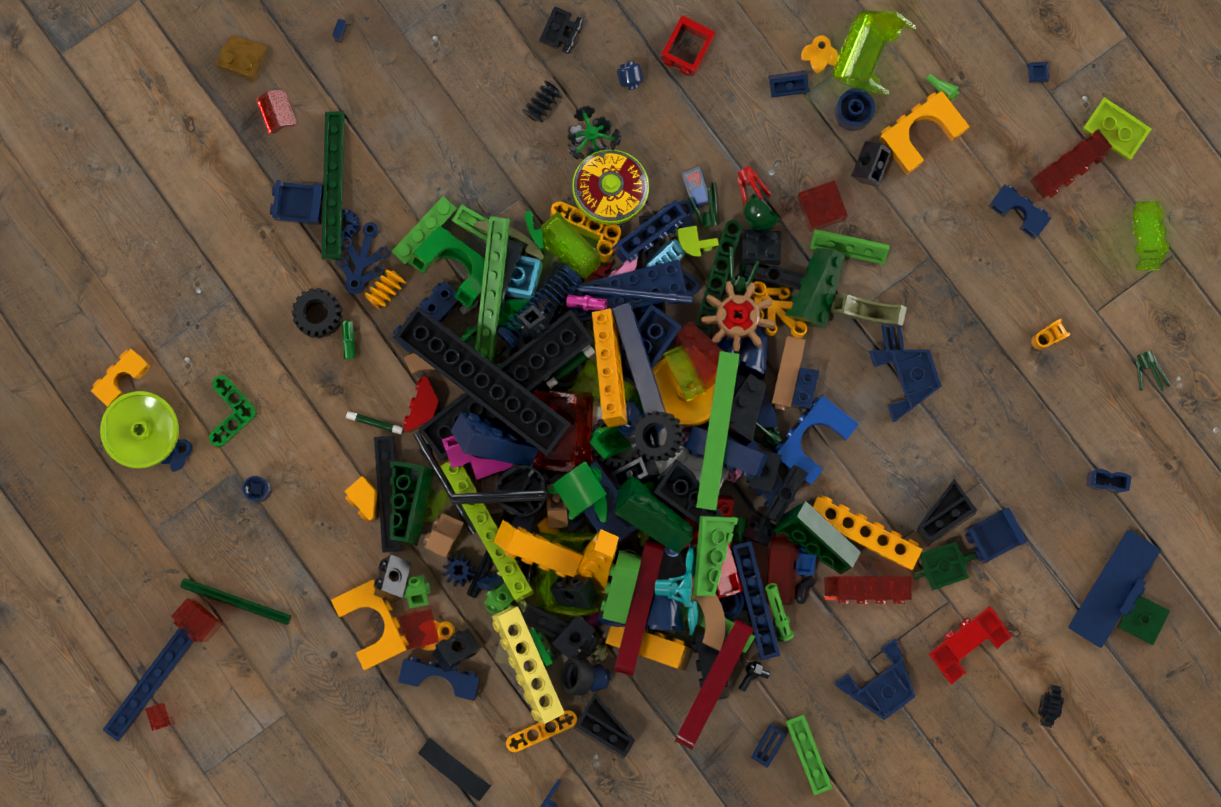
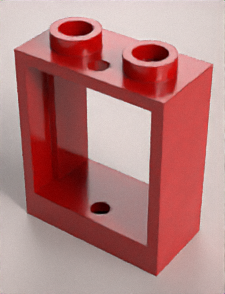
M682 15L661 53V60L669 67L675 66L679 68V71L684 75L689 76L691 74L695 76L715 38L716 32ZM681 28L705 40L693 65L669 53Z

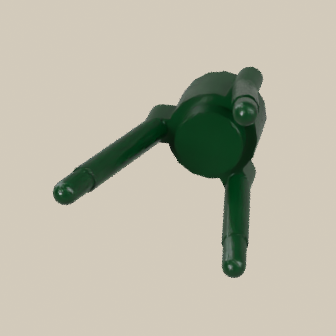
M715 182L712 183V194L711 188L707 187L710 211L704 212L703 217L691 197L688 198L699 219V223L704 224L705 228L719 225Z
M730 246V282L734 291L746 293L747 287L752 282L757 271L759 261H756L748 280L744 277L746 263H742L740 276H736L734 279L733 247Z
M1152 351L1137 355L1138 361L1135 364L1140 391L1143 390L1141 367L1144 370L1151 368L1161 391H1164V387L1156 369L1168 387L1171 386L1155 355L1153 356Z
M758 422L756 423V427L765 434L763 436L765 441L753 435V439L766 448L770 446L774 449L783 439L779 435L780 431L777 428H771L767 431Z

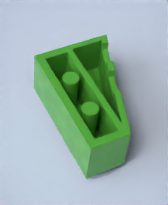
M619 550L616 565H611L609 576H613L612 582L607 581L605 589L608 598L607 600L603 599L600 609L604 611L603 619L622 624L626 623L642 556Z

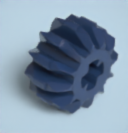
M455 554L453 555L454 562L450 558L447 559V562L451 564L450 566L443 565V568L449 569V572H444L443 576L450 575L446 580L447 583L454 579L453 586L456 587L458 580H460V585L464 587V579L471 583V579L467 576H475V573L469 572L470 569L475 568V565L468 566L472 561L471 558L464 562L465 555L462 554L459 561L458 556ZM457 565L458 567L463 566V574L461 576L460 574L458 576L455 575V567Z

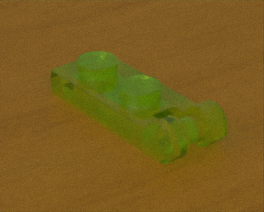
M681 346L663 353V357L687 402L696 395L701 396L705 394ZM693 383L695 388L689 390L687 386Z

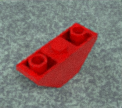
M423 376L422 380H418L415 388L418 391L416 398L412 397L409 405L411 409L410 415L405 416L403 427H405L404 431L407 433L419 429L437 414L440 402L426 376Z

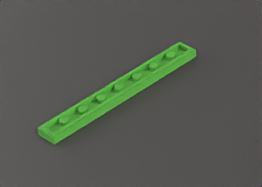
M489 216L475 349L492 363L495 360L510 224L509 218Z
M722 351L719 353L697 508L716 510L740 354Z

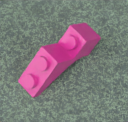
M454 436L442 439L451 467L462 466L470 462L476 479L484 478L513 467V464L464 454Z

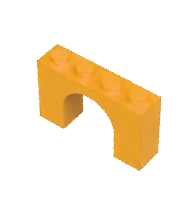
M943 91L938 94L936 92L932 93L926 98V103L923 105L917 104L911 109V114L908 116L902 115L896 120L897 124L891 127L889 125L881 131L880 142L893 151L891 156L906 175L919 167L924 161L909 139V128L913 123L919 120L933 121L940 126L951 142L965 133L970 127Z
M374 579L331 599L338 616L341 618L358 609L370 607L378 611L384 620L385 628L380 640L356 652L363 670H368L407 651V646L409 645L405 634L401 636L398 629L401 625L397 617L393 618L390 612L393 608L389 600L374 595Z

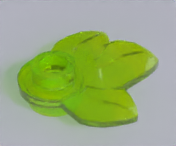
M431 487L426 510L431 509L432 514L427 516L425 511L424 521H434L438 516V511L445 507L447 502L445 491L435 494Z

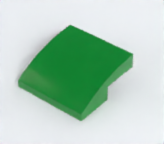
M532 211L524 212L530 238L542 254L545 255L542 229H534Z
M583 462L553 484L574 518L607 495L586 462Z

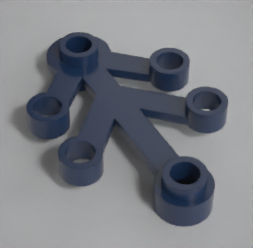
M368 222L363 227L365 237L359 256L353 247L352 239L350 237L342 238V247L347 250L356 266L354 274L347 265L348 260L344 255H342V258L345 259L343 264H339L338 260H335L347 277L345 287L351 294H359L363 291L365 283L384 275V268L381 265H375L371 272L362 276L363 269L381 259L388 258L390 255L388 248L380 247L377 253L367 258L372 238L377 237L379 234V228L373 222ZM370 226L374 228V231L371 233L367 232V228ZM345 240H350L348 246H344ZM382 250L387 251V254L385 256L380 255V252ZM377 268L382 269V272L380 274L375 273V270ZM353 281L358 282L357 287L351 286Z

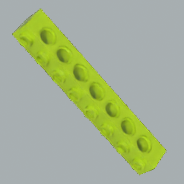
M450 461L441 465L456 494L478 493L463 465L452 468ZM462 504L515 601L518 603L534 594L516 559L505 555V550L493 542L498 532V527L485 504Z

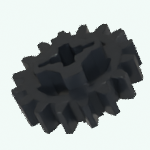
M1050 684L1047 692L1041 695L1038 714L1041 717L1040 722L1042 726L1052 728L1054 721L1061 716L1064 698L1061 695L1062 690L1060 686Z

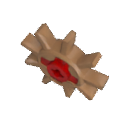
M726 282V292L729 297L723 302L714 296H707V302L716 307L718 311L717 315L705 316L701 320L702 325L718 324L720 331L711 340L714 346L724 336H728L734 339L732 348L735 354L739 353L740 339L747 337L752 340L755 346L760 348L762 342L755 333L757 327L762 326L774 329L775 322L760 318L759 311L772 305L771 298L757 304L750 299L754 293V283L751 282L743 296L735 295L731 282ZM735 315H737L738 317L742 315V319H735Z

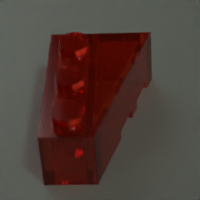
M690 321L677 332L676 342L687 363H689L695 378H697L703 393H705L715 383L719 353L724 351Z
M772 537L770 540V555L768 556L767 585L771 583L777 584L782 605H790V600L794 599L795 587H792V580H796L797 570L793 567L794 561H798V550H795L794 544L788 541V538ZM766 592V601H767V603L770 604L769 599H768V595H767V592Z

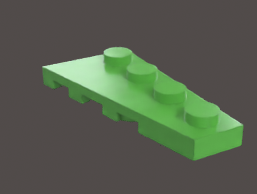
M700 516L694 595L715 596L722 573V563L726 560L728 554L726 553L729 542L732 541V531L734 525H737L738 518Z

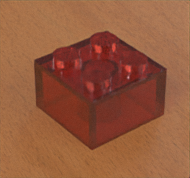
M835 180L798 193L797 199L809 232L846 220L848 215Z
M186 598L171 616L174 619L173 623L181 630L183 628L189 632L188 636L196 643L198 641L208 642L223 625L221 621L199 602L191 598Z

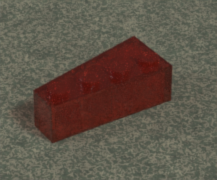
M1097 129L1087 140L1081 141L1072 151H1068L1057 162L1052 163L1036 175L1030 182L1043 199L1048 196L1053 198L1060 192V187L1063 185L1068 187L1075 181V176L1078 174L1083 176L1090 170V165L1093 163L1098 165L1106 159L1104 155L1112 148V145L1102 132Z
M911 576L824 577L825 600H838V604H850V600H856V604H868V600H875V604H887V600H893V604H905V600H912Z

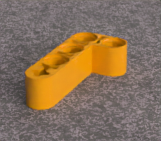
M559 201L552 205L550 217L554 223L599 241L596 248V258L601 262L611 260L614 254L611 248L620 240L621 229L618 225L597 223L585 216L580 209ZM577 217L580 218L582 221L579 223H575L572 219ZM597 225L599 229L592 230L590 226ZM614 232L617 236L612 238L607 233ZM605 248L609 250V253L602 254L600 250Z

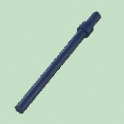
M579 285V292L667 301L669 304L693 303V296L678 295L675 292L666 294Z

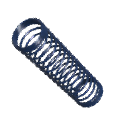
M564 265L562 271H558L559 276L554 275V280H549L550 285L545 284L546 289L540 288L541 293L536 292L537 298L531 297L533 302L527 301L528 306L523 305L524 311H526L525 307L527 309L531 307L529 303L534 305L539 311H542L534 301L536 299L551 312L538 294L545 298L552 307L556 308L542 290L560 304L547 286L552 288L562 299H565L556 290L551 281L569 295L555 277L563 281L573 291V288L562 278L560 273L569 278L576 287L582 283V280L569 266ZM519 309L518 313L521 314V312L523 313L524 311ZM514 314L516 320L509 318L511 324L505 322L506 328L501 326L497 330L499 336L511 348L516 347L517 343L510 335L518 342L520 340L512 333L507 324L525 338L511 321L513 320L519 326H522L517 319L518 314Z

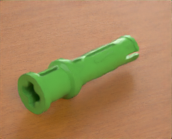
M771 583L765 586V590L774 616L772 622L773 626L777 629V640L788 641L794 637V633L789 626L790 619L785 615L777 584Z

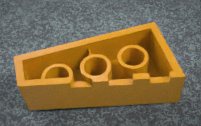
M502 520L493 541L505 550V555L512 558L519 556L523 562L530 565L535 562L539 564V568L546 571L550 569L556 570L555 573L562 577H566V575L574 577L583 557L576 550L554 541L550 543V540L538 534L534 537L532 533L521 527L516 529L504 520Z
M600 530L580 553L583 557L574 577L590 578L595 589L605 593L619 537Z
M611 626L605 643L620 648L625 627ZM645 629L639 655L685 671L693 649L683 646L684 641L673 638V641L666 640L667 635L658 632L652 635Z

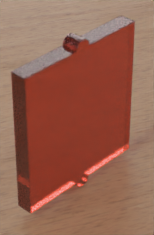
M431 609L421 612L414 611L412 614L400 616L403 632L409 643L407 650L417 647L425 648L426 645L439 642Z

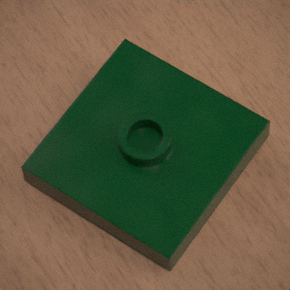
M1143 596L1137 597L1134 602L1135 608L1130 614L1127 613L1126 616H1122L1117 628L1150 645H1154L1170 610Z

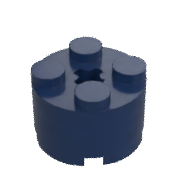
M852 88L843 93L835 107V117L838 124L850 131L864 129L870 123L875 113V101L867 91L860 88ZM856 107L857 112H854L852 108Z

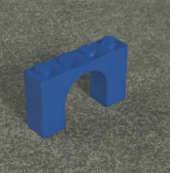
M823 395L820 399L816 397L813 400L810 412L802 414L798 419L799 426L796 429L792 427L786 435L787 441L784 444L780 442L774 450L776 454L782 455L780 463L789 470H791L793 465H796L808 472L804 482L809 486L812 485L823 469L804 454L801 448L803 432L810 426L823 425L846 441L859 425Z

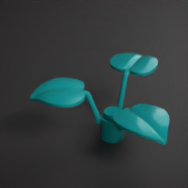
M688 544L690 548L686 557L687 572L683 576L669 578V580L657 579L655 594L668 596V599L682 602L685 607L689 608L688 623L690 633L688 635H693L698 621L697 602H691L696 554L692 544ZM683 580L679 586H678L677 583L675 582V581ZM678 592L681 598L674 596L673 594H677Z

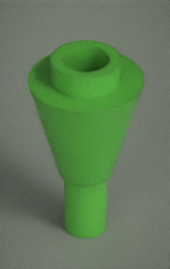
M931 74L926 79V81L935 86L938 92L943 91L950 101H954L960 93L958 91L959 86L938 80Z

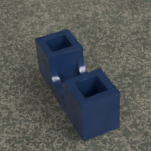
M1004 184L988 207L1002 217L1011 209L1021 211L1024 221L1019 229L1035 240L1051 219L1048 216V212L1042 208L1038 209L1029 198L1021 197L1017 194L1018 191L1014 187Z

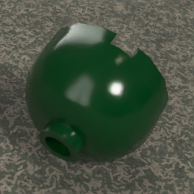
M754 193L744 205L743 214L747 219L745 223L753 230L756 227L761 231H767L772 229L781 220Z

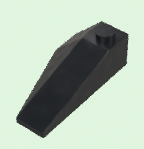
M677 460L660 474L650 488V491L698 525L700 516L724 517L718 507H716V510L696 507L700 483L695 474Z

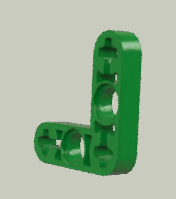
M219 375L213 380V388L234 412L210 433L209 441L215 447L226 445L257 414L255 407L230 379ZM219 380H221V381H225V380H226L225 386H226L230 391H228V392L226 393V391H225L223 388H221V387L218 388V386H219L218 381H219ZM233 393H237L240 397L236 404H232L229 400L230 395ZM244 401L246 403L243 406L246 409H252L250 417L243 416L244 411L239 407ZM231 420H236L238 423V427L234 431L228 429V423ZM223 427L226 432L230 433L229 436H227V434H224L221 437V443L218 441L214 442V440L216 439L215 434L221 435L224 432L221 430Z

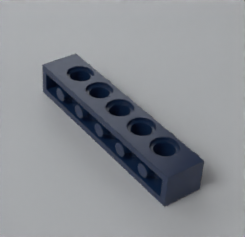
M752 542L731 546L751 627L754 628L753 635L755 636L759 659L765 660L781 656Z

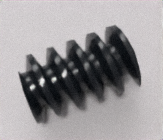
M546 80L544 81L546 86H540L541 92L536 91L535 96L537 98L532 97L530 99L532 104L527 103V110L522 109V112L535 122H544L541 116L548 117L545 110H553L550 106L551 103L557 105L555 97L562 99L559 94L560 91Z

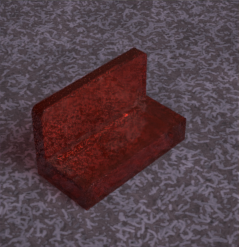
M284 90L266 91L256 99L269 134L276 133L283 127L297 124Z

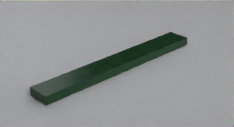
M344 111L325 112L322 260H341Z

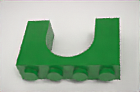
M438 226L412 253L409 264L422 274H425L440 259L450 258L459 261L466 268L468 278L458 288L455 298L470 309L481 297L485 259L479 253L466 246L464 242L450 234L448 230Z

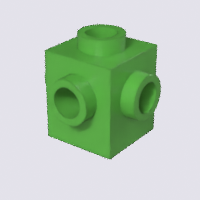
M424 575L407 578L403 597L404 599L407 598L409 608L429 605L428 594H431L429 582H425Z
M504 582L499 588L488 591L486 593L487 598L483 603L486 609L495 615L511 607L510 604L515 599Z

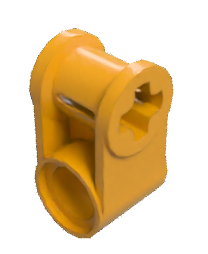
M1060 318L1035 334L1031 343L1035 349L1044 350L1071 334L1065 330ZM1039 336H1043L1045 338V345L1040 344L1038 340Z

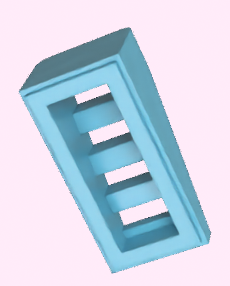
M676 239L666 241L646 266H654L656 262L661 264L677 259L680 260L686 253Z

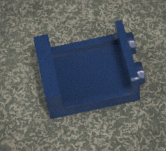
M276 180V185L272 187L274 204L271 203L270 215H272V218L275 221L320 225L323 206V185L316 183L314 185L284 183L281 180Z
M1009 507L965 529V537L968 543L973 544L976 549L974 551L975 556L983 564L1028 542Z

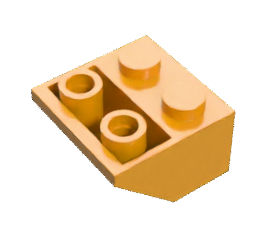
M361 476L344 491L347 494L345 498L352 506H357L360 509L358 514L365 521L374 523L377 520L378 491L365 477Z

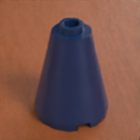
M758 326L755 333L761 339L762 346L760 348L755 346L749 337L742 340L738 353L740 355L737 374L747 377L751 373L762 381L766 376L768 335L764 327Z
M654 592L645 629L684 631L680 602L668 599V596L656 595Z

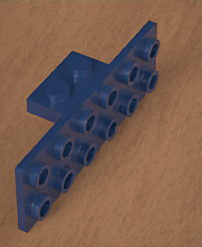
M678 259L581 284L666 294L675 292L678 295L687 296L682 269ZM571 286L573 291L568 288L570 295L583 297L589 295L591 298L607 299V309L611 308V310L630 302L635 315L643 316L651 304L666 302L579 292V286ZM572 307V311L581 322L593 320L592 312L598 311L590 309L589 311H584L582 308Z
M1127 530L1068 628L1097 647L1102 648L1120 617L1126 616L1127 613L1130 614L1135 608L1134 602L1136 598H1140L1145 591L1144 585L1146 582L1143 579L1161 550L1131 530Z

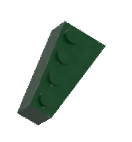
M815 249L807 267L808 273L805 278L801 279L799 293L794 295L792 308L787 310L785 316L795 321H802L809 327L826 329L841 269L844 264V254L834 249Z
M390 461V468H392V477H390V485H392V496H390V504H392L390 539L401 544L418 546L434 471L422 465Z
M633 475L618 489L616 515L677 554L692 541L693 527Z
M806 501L784 513L773 530L778 534L782 532L788 536L787 540L791 543L797 542L805 547L804 551L808 554L820 557L819 561L840 575L853 568L861 553Z

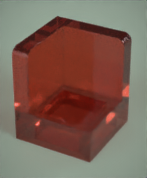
M165 703L145 709L152 731L175 724L173 717L168 715Z

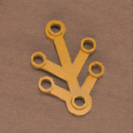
M761 281L753 282L755 284L754 290L760 291V293L754 291L751 296L756 304L770 298L769 296H778L780 300H787L789 298L790 290L786 287L781 289L767 288ZM771 299L772 305L767 308V317L769 320L774 321L775 325L774 331L765 328L766 334L769 336L776 334L778 330L776 325L777 315L791 329V334L794 337H804L807 332V325L802 321L795 322L793 319L785 316L786 312L783 310H791L793 302ZM761 310L759 311L761 318H763L764 313Z

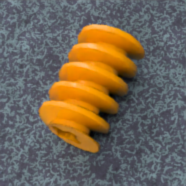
M385 270L387 277L380 276L382 283L375 281L374 283L377 288H369L372 294L366 292L364 294L366 299L379 310V305L386 307L384 300L391 301L389 294L396 296L394 288L402 289L399 285L400 282L406 284L393 270Z

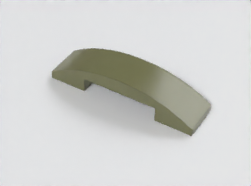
M489 221L474 223L475 229L488 235ZM509 227L508 237L527 246L525 250L526 255L540 259L543 263L544 256L534 242L523 233Z

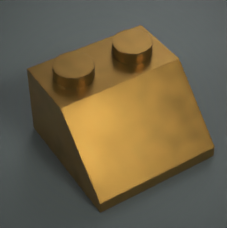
M232 35L222 47L216 65L221 71L256 82L268 47Z

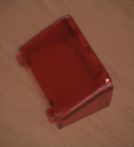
M534 391L535 396L574 426L551 457L539 450L532 462V467L534 469L570 472L583 462L590 466L592 461L590 434L593 427V396L591 392Z

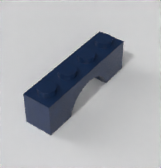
M409 656V659H403L398 682L418 687L427 677L441 676L451 683L456 697L474 701L481 677H477L476 672L468 670L465 673L458 672L456 667L445 673L439 667V663L428 661L427 664L420 663V658Z

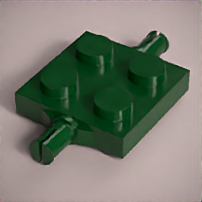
M956 541L920 554L922 569L912 572V576L920 575L913 577V579L925 577L932 591L968 579L966 562L977 559L976 556L969 558L976 554L973 551L963 555Z

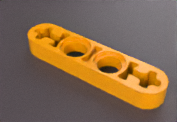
M570 710L564 711L565 713L559 716L560 721L565 719V714L573 715L574 719H572V724L570 725L568 722L561 724L564 727L562 729L559 728V723L556 719L551 720V722L556 724V730L553 733H548L545 730V724L537 723L512 734L506 740V747L511 752H518L570 729L577 723V715ZM533 729L538 732L537 740L531 741L528 739L527 733L529 730ZM524 733V739L528 744L524 745L523 741L518 744L519 748L511 747V739L519 740L522 738L520 734Z

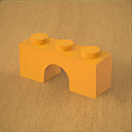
M132 349L124 351L120 355L118 363L111 365L106 371L107 374L93 384L94 388L91 392L107 407L118 397L124 395L118 387V381L121 376L130 374L133 378L139 380L151 367Z

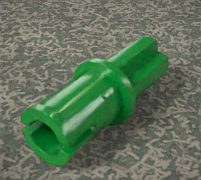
M344 321L341 323L343 359H356L354 344L356 339H354L353 322Z

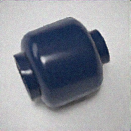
M634 61L621 64L617 70L620 86L628 87V90L639 88V83L644 80L640 65L635 64Z
M601 664L593 665L594 677L591 689L589 690L591 692L607 688L609 680H611L609 669H605Z

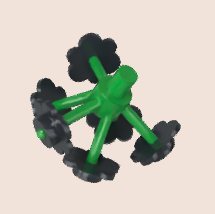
M582 106L574 114V118L578 121L585 120L586 130L582 129L581 125L570 126L568 129L569 135L567 138L575 146L572 147L568 144L569 153L577 160L579 158L585 159V156L580 151L589 140L592 141L593 145L588 147L587 157L595 152L608 150L606 146L597 144L596 139L598 137L611 140L610 147L613 151L621 142V135L618 129H615L612 136H609L611 134L612 122L606 120L604 116L593 119V126H591L589 118L595 113V109L590 108V106Z

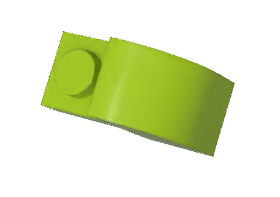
M697 226L675 229L677 241L683 251L689 256H701L700 248L703 249V252L714 250V246H719L718 238L699 241Z

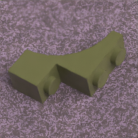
M835 294L830 313L844 318L861 319L874 325L903 326L907 307L869 301L848 294Z

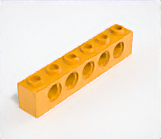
M610 308L592 312L602 419L608 427L628 424L619 334L613 312Z
M824 495L821 498L816 497L812 507L846 539L908 570H913L923 550L919 548V543L911 539L906 541L901 538V534L893 530L891 533L884 530L885 526L874 521L872 524L866 521L867 517L860 513L856 515L850 513V509L842 504H839V506L832 504L833 500ZM827 509H832L835 512L834 519L829 520L826 518L825 512ZM844 518L852 520L851 528L848 529L843 526ZM865 526L870 530L868 537H863L860 534L861 527ZM880 535L887 538L885 546L878 544L877 539ZM897 544H901L904 547L902 555L895 552Z

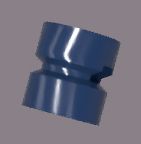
M259 476L247 478L242 486L245 497L255 502L266 501L272 492L270 483Z

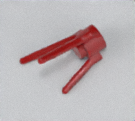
M751 166L745 167L737 173L739 176L737 182L740 187L743 206L747 201L743 184L745 186L752 185L759 199H762L763 197L755 184L757 181L763 191L768 196H771V193L760 180L756 171L752 170Z

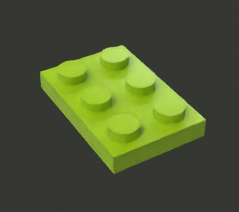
M1104 97L1082 130L1130 161L1152 128Z

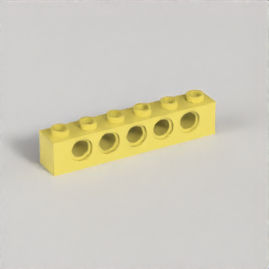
M511 606L493 615L492 625L495 631L500 634L501 646L504 650H507L509 655L508 662L517 673L516 680L525 691L523 695L526 702L530 703L532 707L531 714L534 720L545 724L564 714L565 712L519 607ZM510 625H512L514 628V632L512 635H509L508 628ZM518 643H520L522 646V649L519 653H517L516 651V645ZM528 661L529 668L525 671L524 663ZM533 679L537 680L535 688L531 685ZM543 696L545 698V702L541 706L539 704V700Z

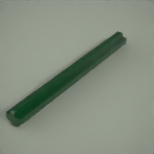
M184 578L180 585L182 589L288 625L291 620V615L189 579Z

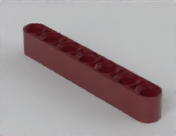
M646 539L614 672L630 676L634 675L665 545L660 542Z
M736 619L675 742L693 750L754 628Z

